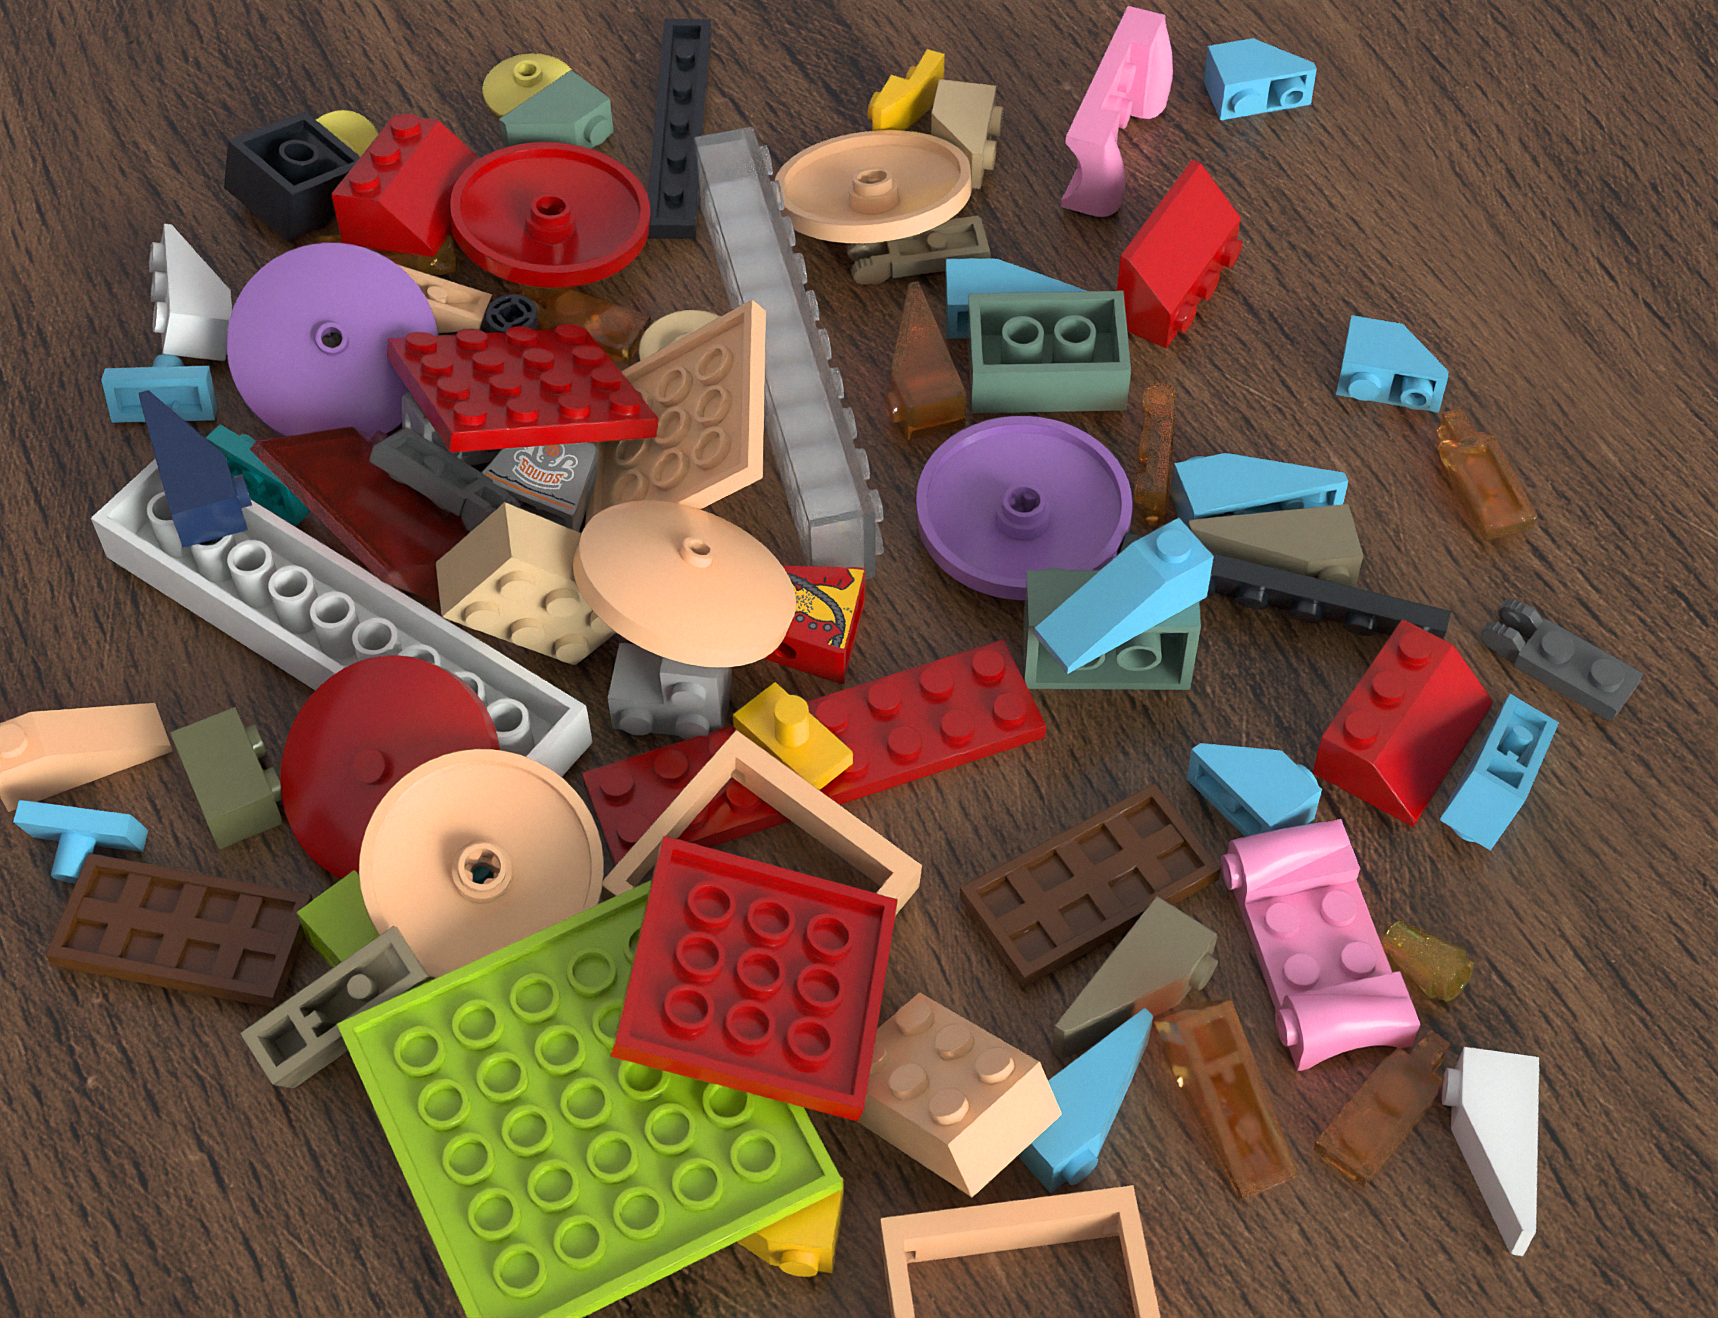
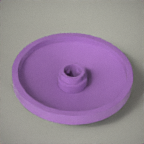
M319 243L299 247L276 257L263 266L250 279L237 298L230 316L227 331V356L232 378L240 396L255 417L266 427L286 440L301 446L326 451H344L379 442L402 428V396L409 392V390L387 359L388 338H402L412 332H426L434 336H438L434 315L426 297L415 281L401 267L383 255L367 248L344 243ZM334 334L341 335L342 342L337 347L329 348L322 343L324 337L331 338Z
M1033 416L995 418L974 424L956 433L946 440L927 461L920 475L916 494L918 531L925 548L934 561L947 574L967 587L994 597L1012 600H1025L1027 570H1045L1048 568L1102 570L1121 553L1126 532L1129 533L1132 516V493L1129 481L1114 455L1101 442L1074 426L1053 419Z

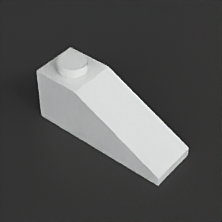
M1464 1047L1456 1068H1446L1442 1085V1105L1452 1106L1451 1130L1510 1254L1524 1256L1536 1233L1539 1057Z

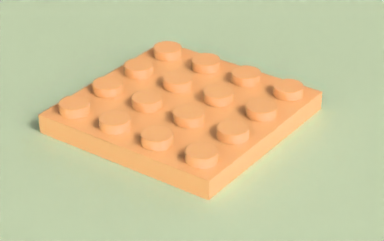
M750 300L621 371L659 418L657 437L591 442L598 448V474L586 509L585 526L600 511L630 501L657 500L702 509L763 478L766 310L755 301Z

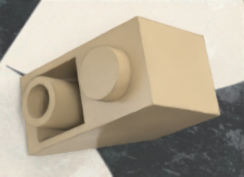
M939 79L932 109L931 135L952 143L966 155L970 163L972 188L981 189L985 169L993 170L995 164L997 141L991 140V136H1000L1003 123L1004 107L995 106L996 86Z

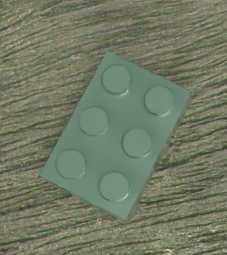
M1123 291L969 294L967 342L971 413L1127 410L1131 363Z
M1060 568L1027 570L1022 638L1023 674L1028 689L1190 690L1201 629L1199 601L1066 674L1034 635V628L1100 570H1064Z

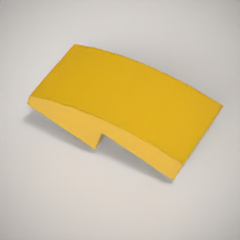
M927 49L917 67L911 66L905 79L891 75L882 91H876L873 94L867 114L868 119L873 120V131H905L934 104L939 79L944 80L945 54Z

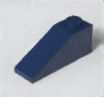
M149 390L139 392V399L170 514L182 547H189L248 530L242 508L252 506L243 474L232 477L226 456L152 392Z

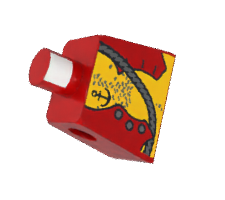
M782 565L794 588L796 608L783 641L771 654L764 658L829 681L845 684L866 601L865 568Z

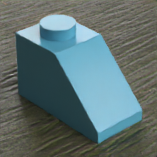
M1199 743L1191 750L1186 780L1244 837L1306 825L1314 820L1322 789L1318 786L1316 778L1309 769L1301 764L1296 765L1283 751Z

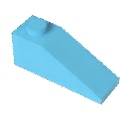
M946 259L945 305L947 339L967 338L969 294L1088 291L999 259Z
M1223 453L1208 457L1197 456L1184 462L1174 463L1170 498L1178 518L1188 527V521L1195 519L1342 505L1348 479L1344 472Z
M1177 518L1131 543L1034 628V635L1066 674H1069L1206 598L1214 556L1182 520Z
M1509 694L1455 787L1440 821L1449 825L1464 840L1477 842L1491 851L1526 801L1559 722Z
M1146 1008L1142 1009L1048 1080L1062 1115L1017 1157L1050 1194L1066 1181L1070 1185L1079 1183L1096 1167L1099 1152L1149 1042L1153 1015Z

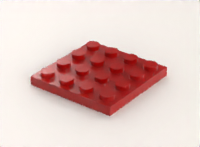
M562 324L553 330H533L518 326L507 329L506 333H484L475 329H464L458 331L456 335L434 336L426 332H412L407 334L406 337L388 338L387 359L449 452L657 437L659 421L657 415L588 330L581 326Z
M663 836L658 850L610 1057L858 1121L865 1106L898 899Z

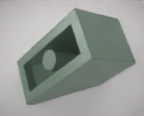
M572 70L499 119L504 148L525 143L557 142L592 149L603 143L607 137L614 133L610 98Z

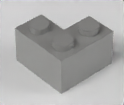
M619 643L608 694L612 729L624 730L633 735H646L649 733L676 735L687 740L696 736H708L709 732L725 728L733 687L731 667H705L686 664L659 656L636 644Z

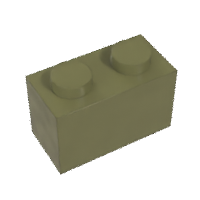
M236 707L170 732L218 850L283 824L276 802L282 800L281 783L274 767L262 770L258 758L267 755L262 739L255 724L247 727L243 726Z

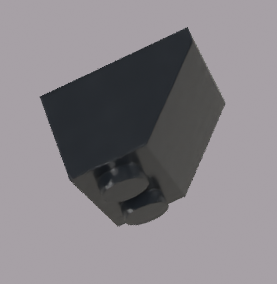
M305 111L228 140L224 188L282 238L290 241L326 226L335 214L332 193L359 160L360 156Z

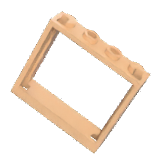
M736 730L602 882L601 892L604 902L635 888L638 882L656 863L663 836L677 839L731 777L881 886L877 894L898 899L896 914L919 888L922 865Z
M1133 1185L880 1218L881 1249L892 1318H915L907 1263L1112 1236L1120 1237L1135 1317L1160 1318Z

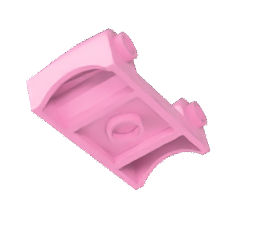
M1127 6L1066 135V145L1077 157V168L1061 199V207L1096 217H1107L1118 211L1122 205L1126 174L1117 145L1118 127L1125 129L1130 115L1143 119L1158 116L1166 107L1173 77V61L1165 15Z
M1342 820L1294 826L1230 840L1227 854L1221 856L1222 875L1227 888L1234 891L1276 1010L1275 1020L1280 1040L1284 1046L1289 1047L1297 1071L1309 1069L1332 1056L1357 1048L1385 1045L1402 1049L1413 1046L1421 1024L1400 971L1392 973L1357 882L1360 867Z

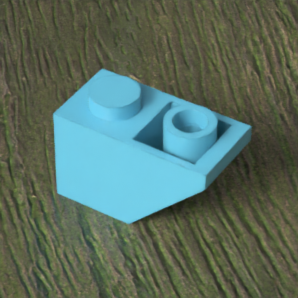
M1252 38L1208 46L1203 82L1219 119L1225 120L1310 105L1317 68L1311 61Z
M1351 315L1336 395L1439 413L1449 371L1403 324Z

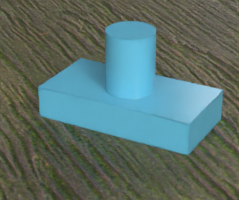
M161 354L154 359L152 367L105 368L101 381L112 423L146 422L138 393L147 390L158 397L184 421L215 420L218 405L209 366H184L181 359L177 356Z
M24 800L18 801L13 821L33 838L59 841L51 877L74 884L77 882L88 854H93L95 846L143 852L148 830L131 814Z

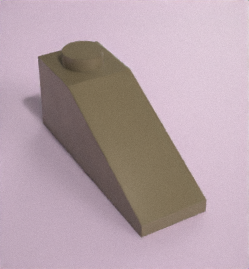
M1349 504L1188 521V528L1210 553L1356 587L1363 553Z
M1157 896L1057 1022L1054 1029L1052 1053L1061 1059L1100 1042L1144 1008L1153 1016H1156L1179 1005L1192 987L1201 991L1212 977L1218 965V960L1213 958L1217 933Z
M393 926L240 1034L272 1085L294 1089L348 1050L337 1023L422 985L430 976L398 927Z

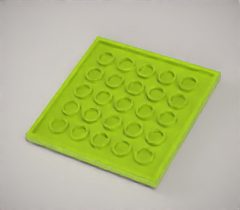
M651 880L337 1023L467 1318H583L843 1189L842 1179L804 1107L610 1057Z

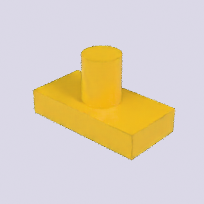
M776 682L733 714L734 727L741 734L818 790H821L853 764V751L809 713L807 702L799 696L789 695Z

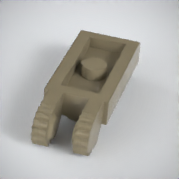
M979 216L949 219L930 230L901 239L875 243H846L847 246H845L848 259L850 258L851 261H855L851 269L853 281L861 284V286L882 284L891 276L892 278L946 271V259H990L991 257L982 219Z

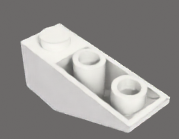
M164 224L161 243L152 242L149 257V272H153L151 302H156L153 313V332L161 333L163 354L225 361L228 324L232 313L230 289L171 224Z

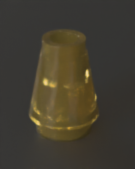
M1402 920L1396 922L1387 931L1381 943L1383 950L1389 954L1429 998L1438 996L1445 1002L1453 1000L1467 985L1474 971V963L1466 958V950L1414 926H1410Z

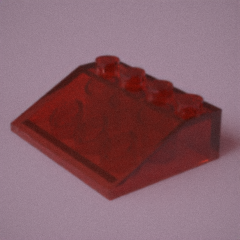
M350 426L259 440L253 444L250 450L382 582L440 603L436 562L466 537L470 531L466 529L461 515L457 516L450 511L439 508L430 498L409 485L394 480L389 476L388 472L369 461L374 445L388 438L387 434L376 430L371 435Z

